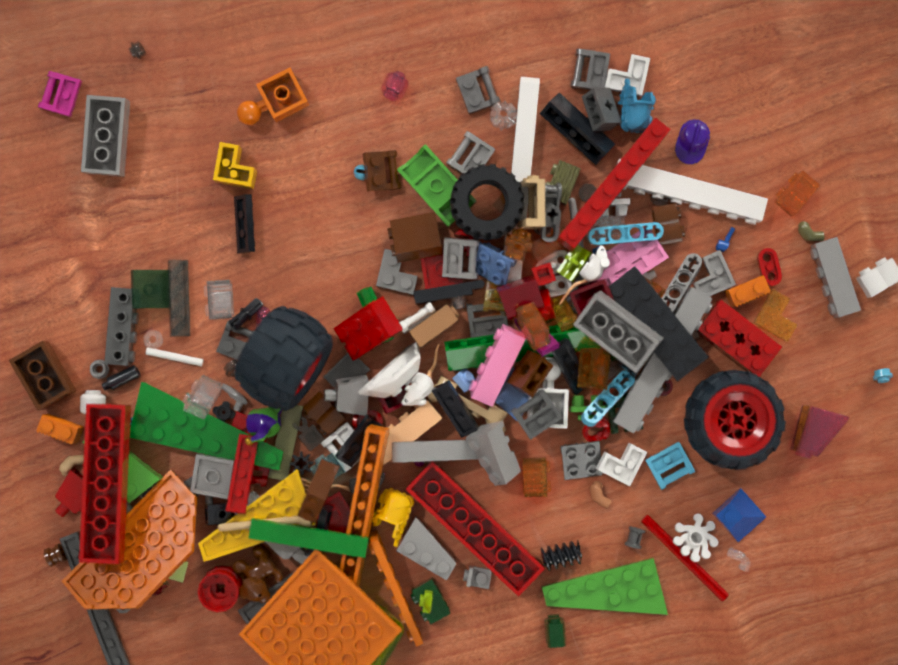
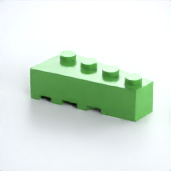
M129 451L127 501L131 503L156 485L163 476L139 459L132 451Z

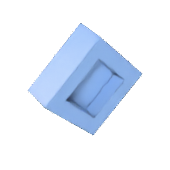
M467 368L462 369L452 378L464 393L469 390L472 380H476Z

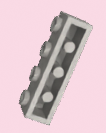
M835 237L811 245L810 255L817 264L816 273L823 283L822 292L829 301V313L834 318H839L861 311L838 238Z

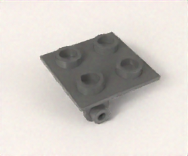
M600 441L581 442L571 445L564 444V446L560 447L564 480L603 475L601 471L596 469L601 459Z

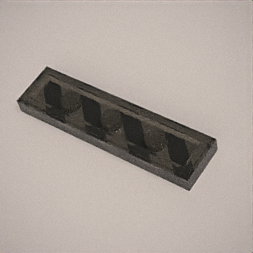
M168 260L170 337L190 336L188 260Z

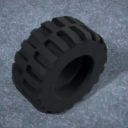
M481 164L476 168L468 169L455 182L450 198L451 215L456 222L455 224L466 235L469 234L474 239H484V241L496 240L511 232L520 221L525 207L524 192H522L520 182H517L515 179L516 176L513 173H508L506 168H498L494 164H490V166ZM481 185L495 186L504 195V211L494 220H481L470 210L469 197L472 191Z

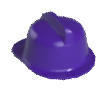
M692 119L681 127L675 147L676 155L681 162L694 164L703 158L710 139L709 128L704 122Z

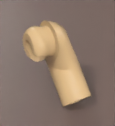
M84 455L68 456L60 465L59 470L61 474L67 476L74 465L83 464Z

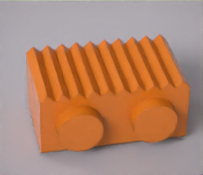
M764 275L724 292L730 307L736 308L766 294H770L771 291Z
M43 414L36 431L71 445L79 443L84 426L51 414Z

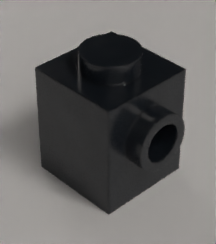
M227 503L204 504L205 524L207 525L223 524L234 517L233 512H226Z

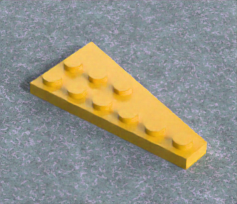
M295 470L247 506L246 514L238 513L226 523L251 521L252 518L270 519L297 516L306 495L299 470ZM217 529L200 541L198 545L205 562L266 541L249 539L250 529L222 532Z

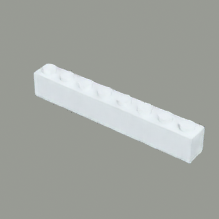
M644 165L623 189H633L634 193L645 195V193L652 194L653 198L663 200V198L671 199V203H676L677 205L686 203L689 204L690 208L700 210V208L708 209V213L715 215L723 213L726 214L727 218L733 220L742 218L745 219V223L756 225V223L763 220L768 198Z

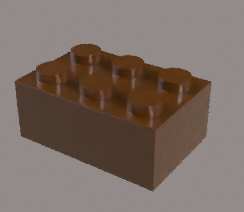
M41 341L8 360L37 411L45 410L77 391L49 341Z

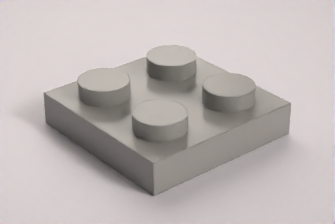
M196 454L190 491L196 494L228 499L235 460Z

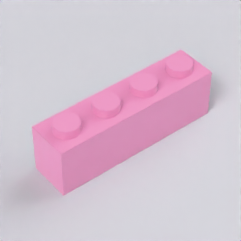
M504 324L501 329L496 330L493 337L495 341L492 346L488 347L485 354L487 358L484 363L479 365L477 370L478 376L476 380H472L469 386L471 398L492 407L526 339L523 332Z

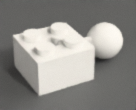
M546 357L545 359L554 366L543 381V388H539L538 391L544 389L563 417L549 428H567L569 390L554 389V381L560 376L561 370L555 358ZM544 400L527 411V418L546 405Z

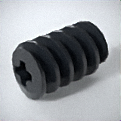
M578 539L576 546L573 541H570L569 547L562 543L561 549L557 544L554 545V550L547 546L546 552L542 547L540 548L543 564L548 571H551L552 565L558 569L559 563L565 568L567 561H569L571 566L574 565V560L581 564L582 554Z

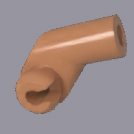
M599 481L593 482V485L590 486L592 500L608 508L612 500L603 496L601 489L603 484Z

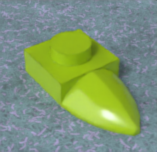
M425 590V595L420 596L419 606L423 607L424 613L431 612L433 594L431 590Z

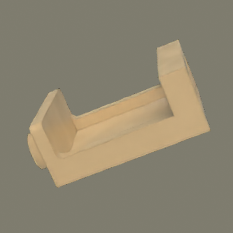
M537 175L527 176V178H523L520 181L522 187L528 188V218L520 220L517 223V229L536 230L545 227V179H539Z

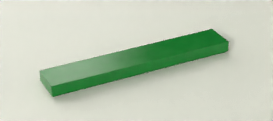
M257 518L251 519L249 539L362 558L366 557L369 537Z

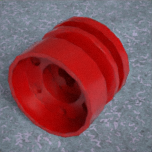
M219 565L213 567L199 583L197 591L199 601L209 611L217 613L227 611L233 607L240 596L239 589L243 584L242 578L233 571L231 566ZM225 584V588L220 589L218 587L219 585Z

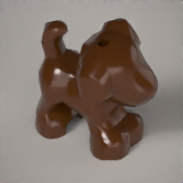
M258 545L253 548L252 553L259 560V563L249 566V564L241 559L233 564L232 569L239 577L245 579L239 589L241 599L265 603L269 601L271 595L264 580L275 576V583H280L283 580V575L272 560L270 551L265 546Z

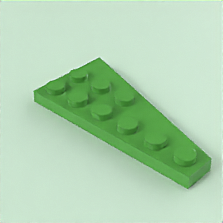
M654 558L541 586L546 606L668 615Z

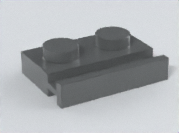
M347 353L324 378L335 388L336 379L366 375L370 369L359 358L353 361Z

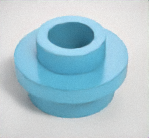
M888 368L875 370L873 380L878 381V383L889 382L890 378L893 377V373H890Z

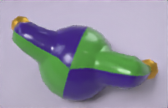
M267 407L250 411L246 419V426L249 434L253 437H247L245 443L251 445L253 442L264 441L266 438L275 436L281 428L280 414L282 409Z

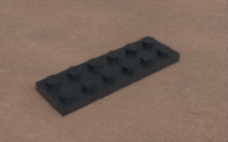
M635 266L609 286L616 303L663 337L654 353L677 382L709 358Z

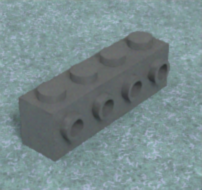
M111 287L104 364L132 366V362L135 361L133 344L137 341L135 324H138L139 314L136 313L137 305L140 304V294H138L136 289Z

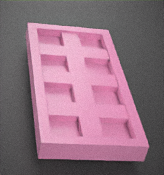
M644 227V238H647L645 234H653V232L645 230L646 227ZM640 230L631 237L637 239L640 236ZM658 240L619 243L606 252L610 265L604 269L599 280L606 279L608 286H610L634 266L643 275L669 257Z

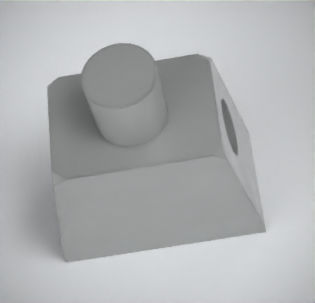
M366 375L336 379L335 389L324 390V401H334V406L338 412L366 416L368 396L360 395L358 391L369 382V379Z

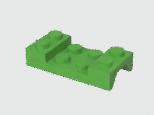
M425 144L407 163L400 166L397 172L449 228L455 222L451 215L450 198L457 178ZM472 195L469 197V207L471 208L477 202Z

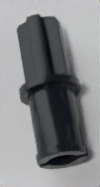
M255 298L245 308H241L240 312L228 321L231 327L235 326L234 330H238L247 320L252 319V316L263 307V303Z

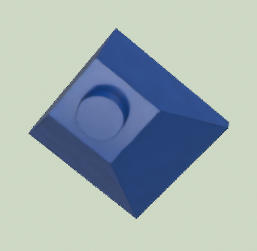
M741 488L712 513L737 542L743 539L766 518L764 513Z

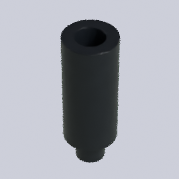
M133 365L108 377L107 382L102 383V387L105 391L110 388L115 390L140 378V372L137 366Z

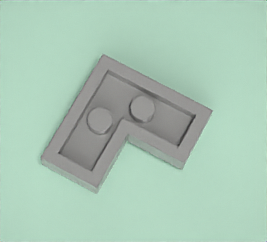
M385 249L376 286L413 295L418 276L399 272L402 262L398 263L396 256L392 257L391 250Z
M720 250L702 258L709 276L692 283L695 289L709 297L736 285Z

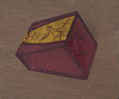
M802 405L790 450L796 451L795 455L804 458L818 457L847 423L849 417L817 407Z

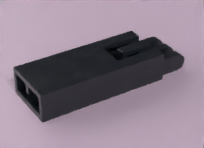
M482 280L413 291L415 304L419 305L472 296V290L482 289L485 283Z

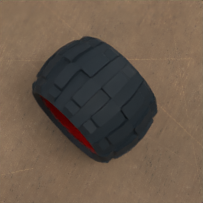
M285 306L277 307L262 319L247 340L235 366V379L241 383L240 386L250 397L261 404L274 409L280 408L283 411L292 409L303 399L325 366L333 347L332 336L327 333V329L317 319L306 312L295 308H286Z
M729 370L712 374L707 379L702 380L695 387L692 395L688 397L685 406V418L683 419L684 429L689 438L688 441L704 460L718 467L741 470L759 465L767 460V457L773 451H776L781 443V435L785 432L786 421L783 414L785 409L782 400L779 399L775 388L768 381L763 380L754 373ZM732 402H735L737 404V408L735 410L731 409ZM745 408H747L749 415L744 413ZM722 410L726 412V417L723 419L719 416ZM734 416L740 417L738 419L739 424L733 423L735 420ZM750 421L749 427L747 429L746 423ZM724 424L728 426V431L725 433L721 430ZM740 430L741 434L736 438L735 431Z

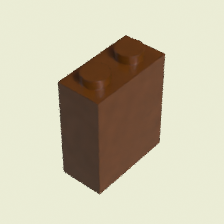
M435 212L390 220L391 228H387L389 240L393 239L394 245H390L392 257L396 256L398 263L443 254Z
M321 459L297 516L306 521L316 523L340 466Z

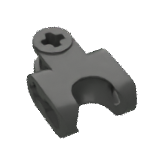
M545 182V227L540 228V231L538 229L533 230L534 233L540 235L547 242L556 241L559 235L561 183L546 185ZM553 228V234L550 237H547L546 235H549L551 229Z

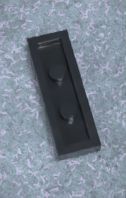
M252 194L235 196L237 254L255 252Z
M564 338L558 342L559 348L552 351V354L572 394L577 395L591 384L569 339Z
M450 380L432 389V393L461 438L478 431V424Z

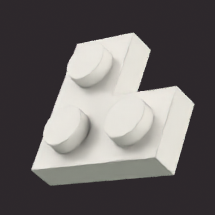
M631 54L627 72L614 69L608 70L605 88L622 92L625 78L630 79V85L636 87V95L641 97L650 58Z
M628 443L621 459L604 452L596 469L630 486L647 452Z

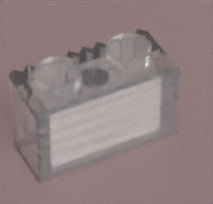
M232 280L207 281V286H204V296L208 297V305H205L206 316H209V320L232 319L234 317Z
M202 375L199 380L195 379L191 387L192 392H187L182 403L185 404L183 411L205 420L221 394L223 383L205 375Z

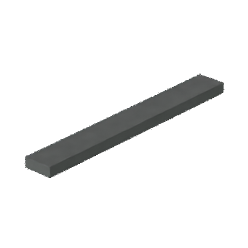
M79 531L59 539L71 571L80 563ZM86 609L107 664L130 665L110 610Z

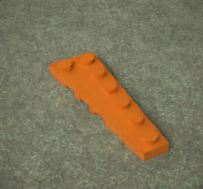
M375 530L370 533L369 549L372 555H376L378 558V562H376L380 573L384 572L386 579H384L387 590H392L394 596L391 598L395 608L399 606L401 611L399 614L400 620L403 625H407L409 629L406 631L410 642L414 641L417 647L423 644V637L407 599L402 595L403 591L398 579H395L396 575L392 563L387 561V551L379 532Z

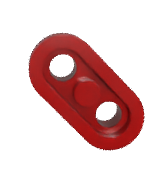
M771 248L762 249L757 255L761 276L764 275L768 286H775L782 279L777 253ZM764 255L769 256L768 262L764 260ZM769 273L773 274V280L768 279Z

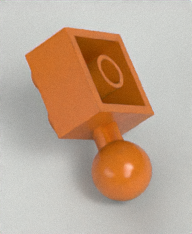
M289 67L256 84L263 100L257 103L251 100L242 102L237 108V117L243 124L253 125L260 120L261 113L269 109L274 121L278 122L310 105L293 71ZM284 92L287 95L285 98H280V93Z

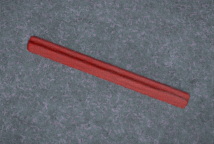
M649 515L643 517L641 522L721 601L727 599L729 594L697 562H693L690 555L683 556L680 552L682 547L676 546L673 543V538Z

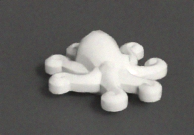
M701 514L693 516L694 526H683L681 523L675 525L677 532L687 533L681 537H674L673 543L676 546L683 544L680 550L683 556H687L690 554V551H693L690 555L693 562L700 561V547L702 558L708 559L711 556V553L708 551L707 540H709V544L713 548L718 546L719 543L717 538L707 533L715 529L713 521H708L706 526L701 527L703 522Z

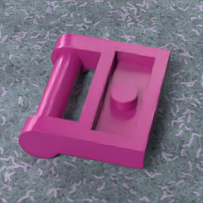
M49 71L47 75L49 79L38 108L71 117L82 81ZM56 80H60L53 105H50L49 102Z

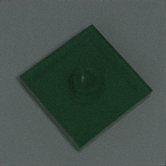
M131 270L132 309L171 308L169 270Z

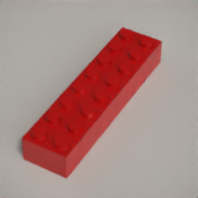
M86 404L80 563L120 564L124 561L131 405Z
M431 461L406 487V490L518 597L545 569L542 563L434 461Z

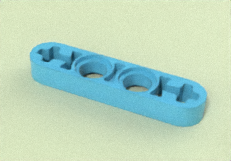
M656 222L596 227L589 231L587 238L592 245L651 241L661 238L664 230L662 225ZM643 226L646 227L645 230H651L655 226V229H659V233L656 234V237L652 233L645 234L647 238H644ZM634 227L640 230V236L637 239L630 236V230ZM617 229L621 232L619 240L611 238L612 230ZM604 230H607V242L605 241L606 237L599 238L598 242L594 238L592 239L595 231L598 234H605Z
M626 370L621 371L585 409L581 415L582 422L589 427L595 426L631 388L635 382V377L631 376ZM625 377H627L629 380L626 381V382L623 384V386H622V385L620 384L621 381H622ZM610 388L617 389L619 395L613 396L609 391ZM598 401H605L607 408H601L598 405ZM595 410L597 413H596L595 416L590 420V419L588 418V416L591 415V414L593 413V411Z

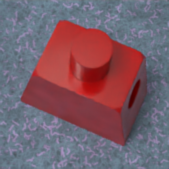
M77 469L70 470L55 495V498L61 502L55 509V512L61 517H65L69 511L74 514L81 512L83 475Z

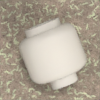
M86 390L85 394H82L80 397V412L86 415V404L89 403L106 404V396L101 394L99 390Z

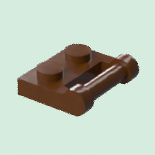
M397 150L363 153L367 192L401 189L396 164ZM384 158H388L391 183H387Z

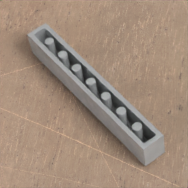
M693 287L689 288L674 314L690 335H692L694 330L698 331L703 322L700 319L704 313L708 314L713 305L710 303L711 297ZM654 352L648 358L612 420L633 434L635 431H640L644 424V421H642L644 415H649L654 406L652 404L654 398H659L664 389L661 387L665 380L669 381L672 376Z

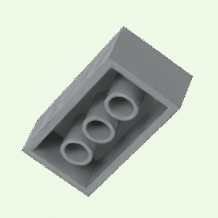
M87 95L81 172L125 177L130 101L128 99Z
M602 291L594 295L573 324L634 372H638L663 340V337Z

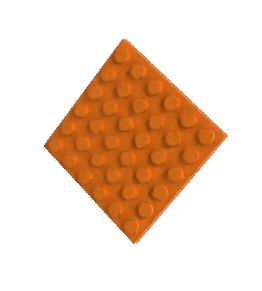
M314 550L239 635L269 665H371L403 629L322 551Z

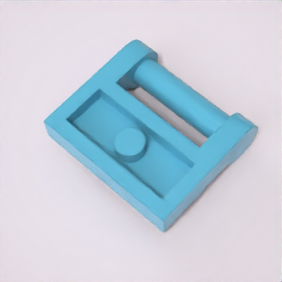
M676 442L645 459L661 490L667 488L666 485L686 474L695 472L680 442ZM682 462L684 463L685 467L662 479L660 474Z

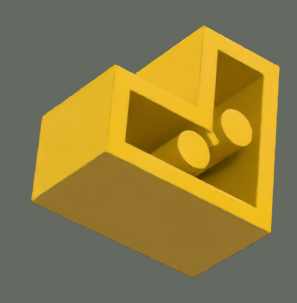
M220 142L213 180L220 184L254 189L257 170L254 167L239 165L242 148L239 145Z

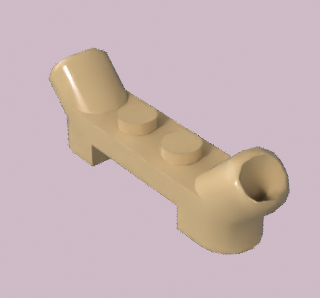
M441 376L437 384H434V387L448 381V379ZM450 381L453 387L456 389L457 384ZM431 392L428 395L429 401L432 403L437 402L436 397ZM459 395L466 407L470 409L471 415L477 418L480 415L483 416L486 424L503 421L504 424V419L508 414L495 405L493 407L489 406L488 410ZM505 425L502 427L503 433L506 431Z

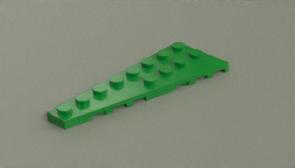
M141 382L130 428V438L235 460L239 434H250L148 383ZM259 441L254 465L280 470L284 451L264 441Z

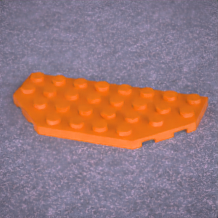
M170 470L127 513L124 561L120 564L79 563L61 582L84 609H139L194 553L197 496L190 491V488L173 470Z

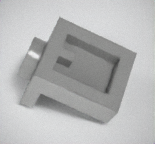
M469 565V570L465 569L463 581H466V587L474 586L489 589L492 571L488 568Z

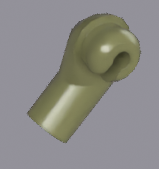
M806 221L798 224V232L804 240L824 241V232H814Z

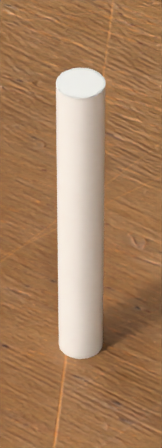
M149 347L146 349V355L201 367L204 363V359Z

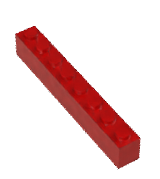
M655 117L559 235L557 241L573 252L671 129Z

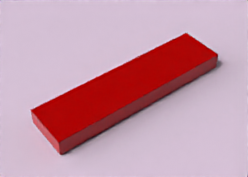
M239 434L226 512L246 514L258 442L247 445L245 439L247 437L252 438L253 436Z

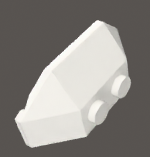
M417 342L407 346L364 385L358 393L379 398H386L391 395L395 397L402 391L401 387L404 384L406 386L411 383V379L419 371L421 356Z

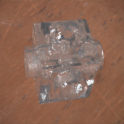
M498 101L490 108L492 111L490 112L489 120L495 128L499 127L502 131L504 128L509 129L516 123L517 109L511 102L508 104L506 101L502 103ZM503 110L507 113L505 117L500 115V112Z

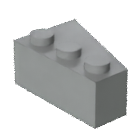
M503 421L480 425L478 431L466 437L470 449L474 451L480 465L484 467L490 481L495 486L507 484L521 472L514 451L509 449V437L503 433Z
M416 515L396 551L447 580L457 562Z

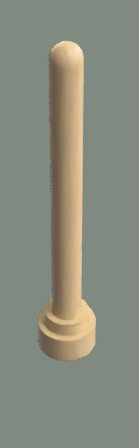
M299 516L263 519L287 524L299 523V525L305 527L312 526V522L306 521ZM251 521L219 524L218 530L222 532L250 529Z

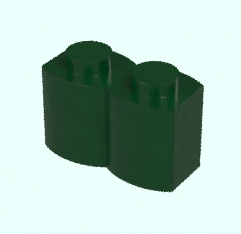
M559 614L548 615V618L544 619L547 647H565V621H563L562 617H559Z

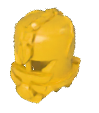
M390 488L385 489L380 495L378 502L381 505L374 512L372 522L373 526L376 527L381 524L382 520L395 525L392 538L395 539L393 546L398 547L404 527L407 525L409 514L414 506V499L404 492L401 493L399 490Z

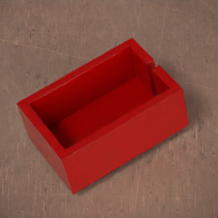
M384 297L370 302L333 328L340 341L346 343L344 347L353 361L366 355L403 330Z

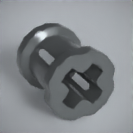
M629 526L628 540L624 545L641 549L642 535L646 530Z

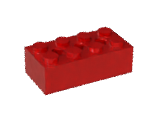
M722 300L716 301L708 314L703 318V322L697 331L698 335L742 369L759 377L782 348L781 345ZM725 323L726 330L721 331L719 324ZM735 335L741 336V342H735L737 340ZM751 347L756 348V354H751Z

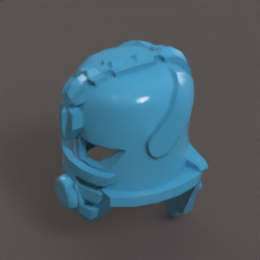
M625 78V85L622 87L620 101H618V104L622 105V123L620 126L625 132L643 133L652 122L650 113L651 110H654L653 105L656 102V98L653 96V92H646L641 100H637L636 87L631 86L630 79Z

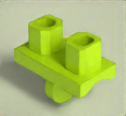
M578 245L573 252L570 251L568 255H565L564 261L556 272L574 282L592 253Z

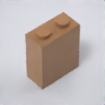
M445 305L409 332L420 348H422L456 324L459 314L453 306L449 308L448 305Z

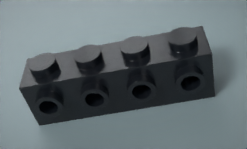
M560 92L539 113L595 165L615 146V143L602 131H593L589 119Z

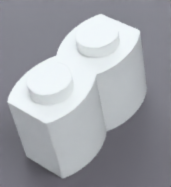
M884 257L875 262L876 266L870 269L867 267L859 272L860 276L856 280L867 298L877 295L898 282V266L893 258L886 259Z

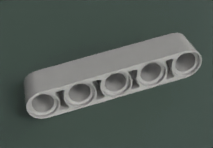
M467 440L392 442V462L478 459L474 451L470 449Z

